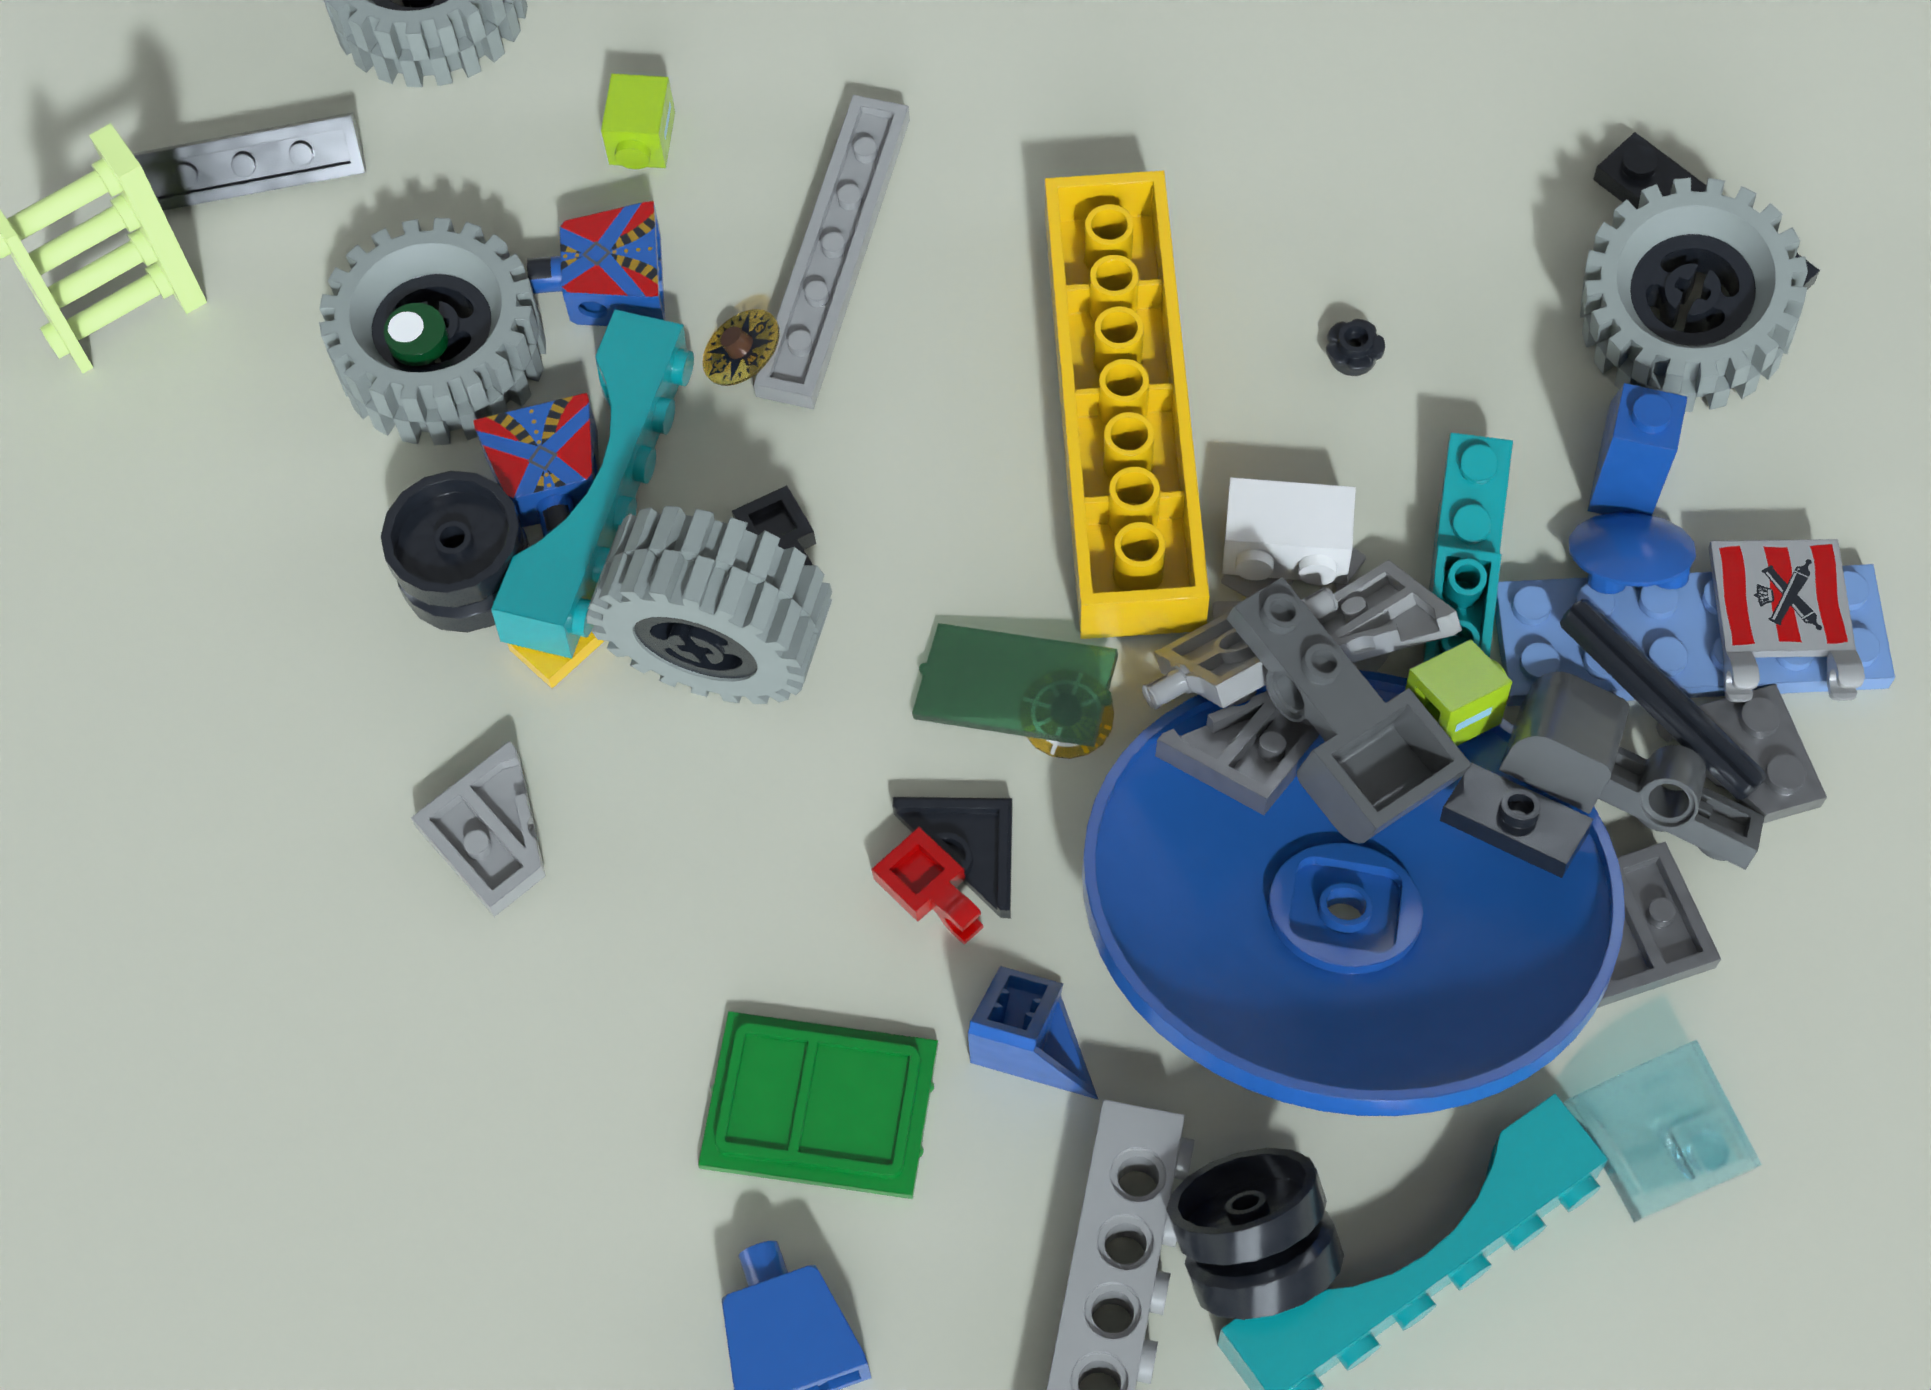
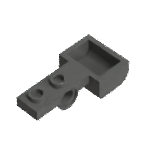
M1283 577L1232 608L1226 619L1269 671L1266 676V688L1274 706L1284 717L1293 722H1301L1307 719L1324 739L1325 742L1313 749L1297 770V778L1334 827L1348 840L1355 843L1366 842L1461 778L1472 766L1410 688L1385 703Z
M1566 672L1547 673L1533 683L1521 704L1499 771L1590 814L1597 800L1600 799L1637 817L1641 823L1652 830L1668 832L1697 846L1700 851L1712 859L1728 861L1745 870L1747 869L1758 851L1765 816L1705 788L1706 766L1696 752L1684 746L1669 745L1659 748L1650 758L1645 759L1620 747L1630 711V706L1625 699ZM1661 784H1673L1683 790H1670Z

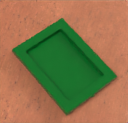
M728 1011L715 1082L711 1086L712 1097L698 1163L699 1168L913 1199L919 1161L924 1153L922 1142L930 1094L934 1090L933 1075L939 1045L938 1040Z

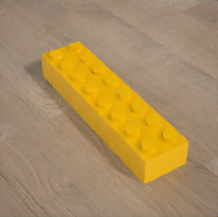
M1163 170L1045 178V225L1080 639L1192 632L1207 624L1210 596L1165 172Z

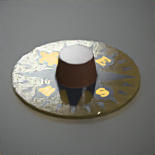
M752 309L741 312L723 323L710 338L703 355L705 375L715 384L731 386L742 383L757 374L771 359L779 342L780 328L775 317L765 310Z

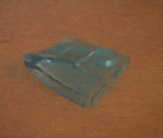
M1697 1040L1623 1072L1567 1099L1563 1103L1608 1158L1603 1168L1616 1188L1634 1223L1748 1173L1762 1165Z

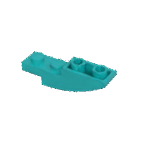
M1450 433L1442 494L1438 506L1429 591L1456 610L1462 630L1453 636L1424 643L1423 663L1470 639L1490 658L1502 557L1500 548L1513 440Z

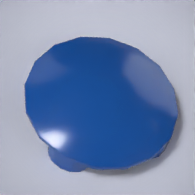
M1613 512L1597 515L1577 525L1569 537V554L1577 565L1588 573L1589 587L1604 594L1619 593L1626 586L1649 587L1656 585L1664 589H1679L1689 581L1690 567L1696 559L1695 543L1683 528L1664 518L1642 513Z

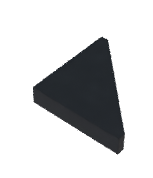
M893 797L894 815L911 832L920 827L964 869L965 880L963 882L1000 918L1011 919L1012 798Z

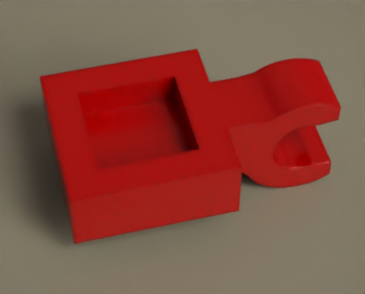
M920 827L913 831L871 869L873 879L917 922L933 909L947 929L964 945L984 928L983 924L977 919L981 915L980 909L956 888L965 880L964 869Z

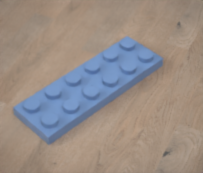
M1874 564L1842 566L1855 647L1862 661L1865 673L1862 686L1856 688V690L1889 689L1895 679ZM1712 572L1690 573L1687 584L1679 589H1664L1656 585L1649 587L1626 586L1623 591L1616 594H1604L1591 589L1588 585V577L1502 581L1498 583L1495 618L1501 665L1506 675L1512 680L1506 703L1507 706H1521L1533 683L1542 675L1551 672L1570 673L1626 701L1635 700L1561 628L1560 621L1565 612L1581 599L1589 600L1689 698L1725 696L1724 658ZM1827 657L1755 658L1759 668L1760 680L1757 688L1752 689V691L1776 684L1780 694L1828 692Z

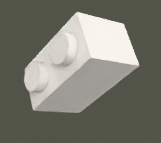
M1230 477L1222 574L1239 575L1248 580L1283 577L1284 579L1302 580L1311 585L1347 584L1353 545L1356 487Z

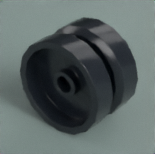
M447 471L424 477L402 491L386 513L380 536L385 561L392 575L397 580L398 587L405 601L418 618L440 630L466 633L495 625L491 608L512 557L530 547L525 530L521 526L516 507L501 486L478 473Z
M1262 1148L1238 1152L1210 1162L1187 1176L1171 1193L1166 1210L1183 1254L1187 1255L1185 1266L1194 1293L1203 1309L1218 1317L1241 1320L1273 1316L1301 1306L1326 1290L1341 1272L1344 1253L1335 1225L1328 1212L1325 1211L1327 1199L1318 1171L1310 1157L1291 1149Z

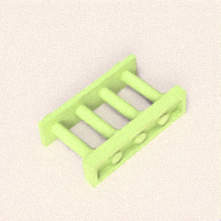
M111 123L89 135L100 157V160L91 164L94 169L92 172L7 219L0 210V259L8 255L12 257L47 317L49 323L40 327V330L57 357L60 359L70 354L82 373L92 369L93 366L78 341L153 298L161 295L163 299L174 295L186 314L207 303L141 165ZM106 193L111 197L116 196L110 200L112 207L27 253L21 240ZM125 228L129 231V242L48 287L46 286L41 277L44 273ZM142 262L147 266L145 268L147 274L67 320L60 310L62 307Z

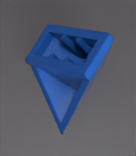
M1000 966L970 1021L968 1030L970 1063L1099 1100L1061 997L1063 983Z

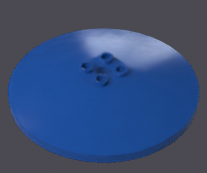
M1359 670L1385 703L1405 691L1408 678ZM1266 685L1257 689L1255 696L1266 692ZM1200 695L1194 696L1168 711L1143 730L1122 752L1106 775L1094 800L1087 824L1082 865L1083 900L1089 928L1098 952L1114 982L1134 1009L1162 1037L1186 1056L1213 1073L1250 1091L1292 1105L1323 1112L1356 1116H1403L1432 1113L1467 1105L1512 1087L1529 1078L1554 1060L1576 1039L1594 1015L1607 990L1621 948L1625 921L1624 886L1619 861L1609 833L1595 807L1588 814L1499 771L1514 727L1513 724L1502 718L1501 724L1457 747L1470 763L1476 764L1593 819L1587 838L1563 878L1441 822L1440 817L1443 806L1461 778L1364 843H1355L1345 838L1302 787L1297 776L1265 815L1258 813L1155 756L1157 740L1162 733L1174 729L1179 736L1206 726L1209 714L1224 709ZM1248 700V701H1246V702H1244V703H1242V704L1234 705V706H1242V705H1245V704H1247L1250 700ZM1335 904H1347L1357 909L1361 916L1356 919L1345 920L1333 915L1328 908Z

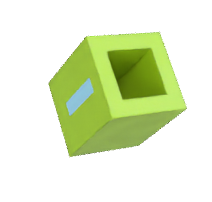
M611 73L601 128L609 165H619L635 170L645 167L666 168L675 117L669 77Z
M1470 639L1411 668L1405 690L1410 688L1455 745L1458 746L1501 724L1512 680L1506 675L1503 667L1497 661L1490 659Z

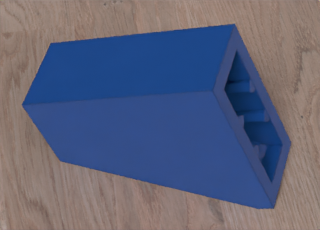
M1626 383L1621 386L1608 408L1587 511L1602 515L1613 512H1629L1652 516L1678 450L1687 396Z

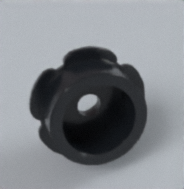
M1354 319L1348 323L1344 321L1338 322L1331 327L1327 334L1329 344L1326 346V354L1337 371L1348 376H1360L1369 372L1376 364V361L1382 358L1385 351V340L1381 335H1377L1375 325L1363 319ZM1352 341H1357L1360 343L1361 346L1354 347L1351 346L1349 343Z

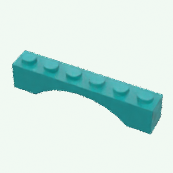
M614 309L595 356L601 390L611 411L610 438L602 466L588 493L570 515L539 542L512 557L491 608L500 642L572 659L580 637L587 638L590 635L594 625L587 622L588 607L616 532L626 516L632 514L636 517L637 500L635 496L640 484H648L652 478L656 464L655 445L659 435H667L673 424L675 394L679 385L687 386L692 375L694 353L687 350L683 324Z
M1553 1094L1500 1132L1491 1151L1485 1180L1476 1201L1457 1227L1426 1255L1393 1274L1353 1287L1324 1290L1303 1305L1282 1313L1245 1320L1234 1319L1221 1329L1217 1345L1250 1390H1322L1324 1385L1319 1379L1320 1376L1340 1362L1347 1371L1362 1363L1381 1346L1375 1337L1397 1322L1403 1331L1415 1325L1437 1306L1431 1298L1433 1295L1451 1282L1459 1291L1472 1284L1492 1267V1264L1486 1257L1504 1244L1508 1243L1513 1251L1525 1246L1547 1227L1541 1218L1557 1206L1562 1204L1567 1212H1571L1591 1198L1601 1188L1595 1179H1597L1607 1163L1608 1158L1559 1097Z

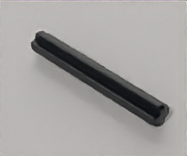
M1581 599L1565 612L1560 621L1561 628L1682 746L1696 752L1704 761L1706 769L1736 799L1743 800L1747 798L1764 782L1766 778L1765 771L1589 600Z

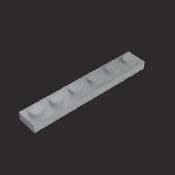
M858 95L852 96L772 332L775 333L770 335L769 340L775 341L767 344V348L771 350L765 351L764 357L766 359L762 358L754 382L756 397L814 409L910 121L909 106Z

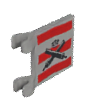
M1838 539L1711 541L1708 550L1724 658L1725 698L1731 702H1747L1752 699V689L1757 688L1760 680L1759 668L1755 658L1827 657L1829 697L1837 701L1854 700L1857 695L1856 688L1862 686L1865 673L1862 661L1855 647Z

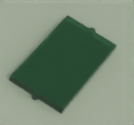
M938 623L927 663H922L919 666L922 680L912 715L915 720L1095 747L1104 708L1113 702L1109 689L1118 659V651L1115 648Z

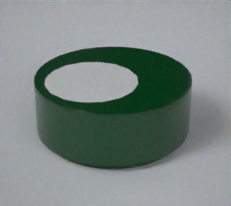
M410 303L399 307L391 313L384 326V337L390 353L397 361L408 366H423L434 362L444 353L448 345L449 336L442 315L437 309L424 303Z

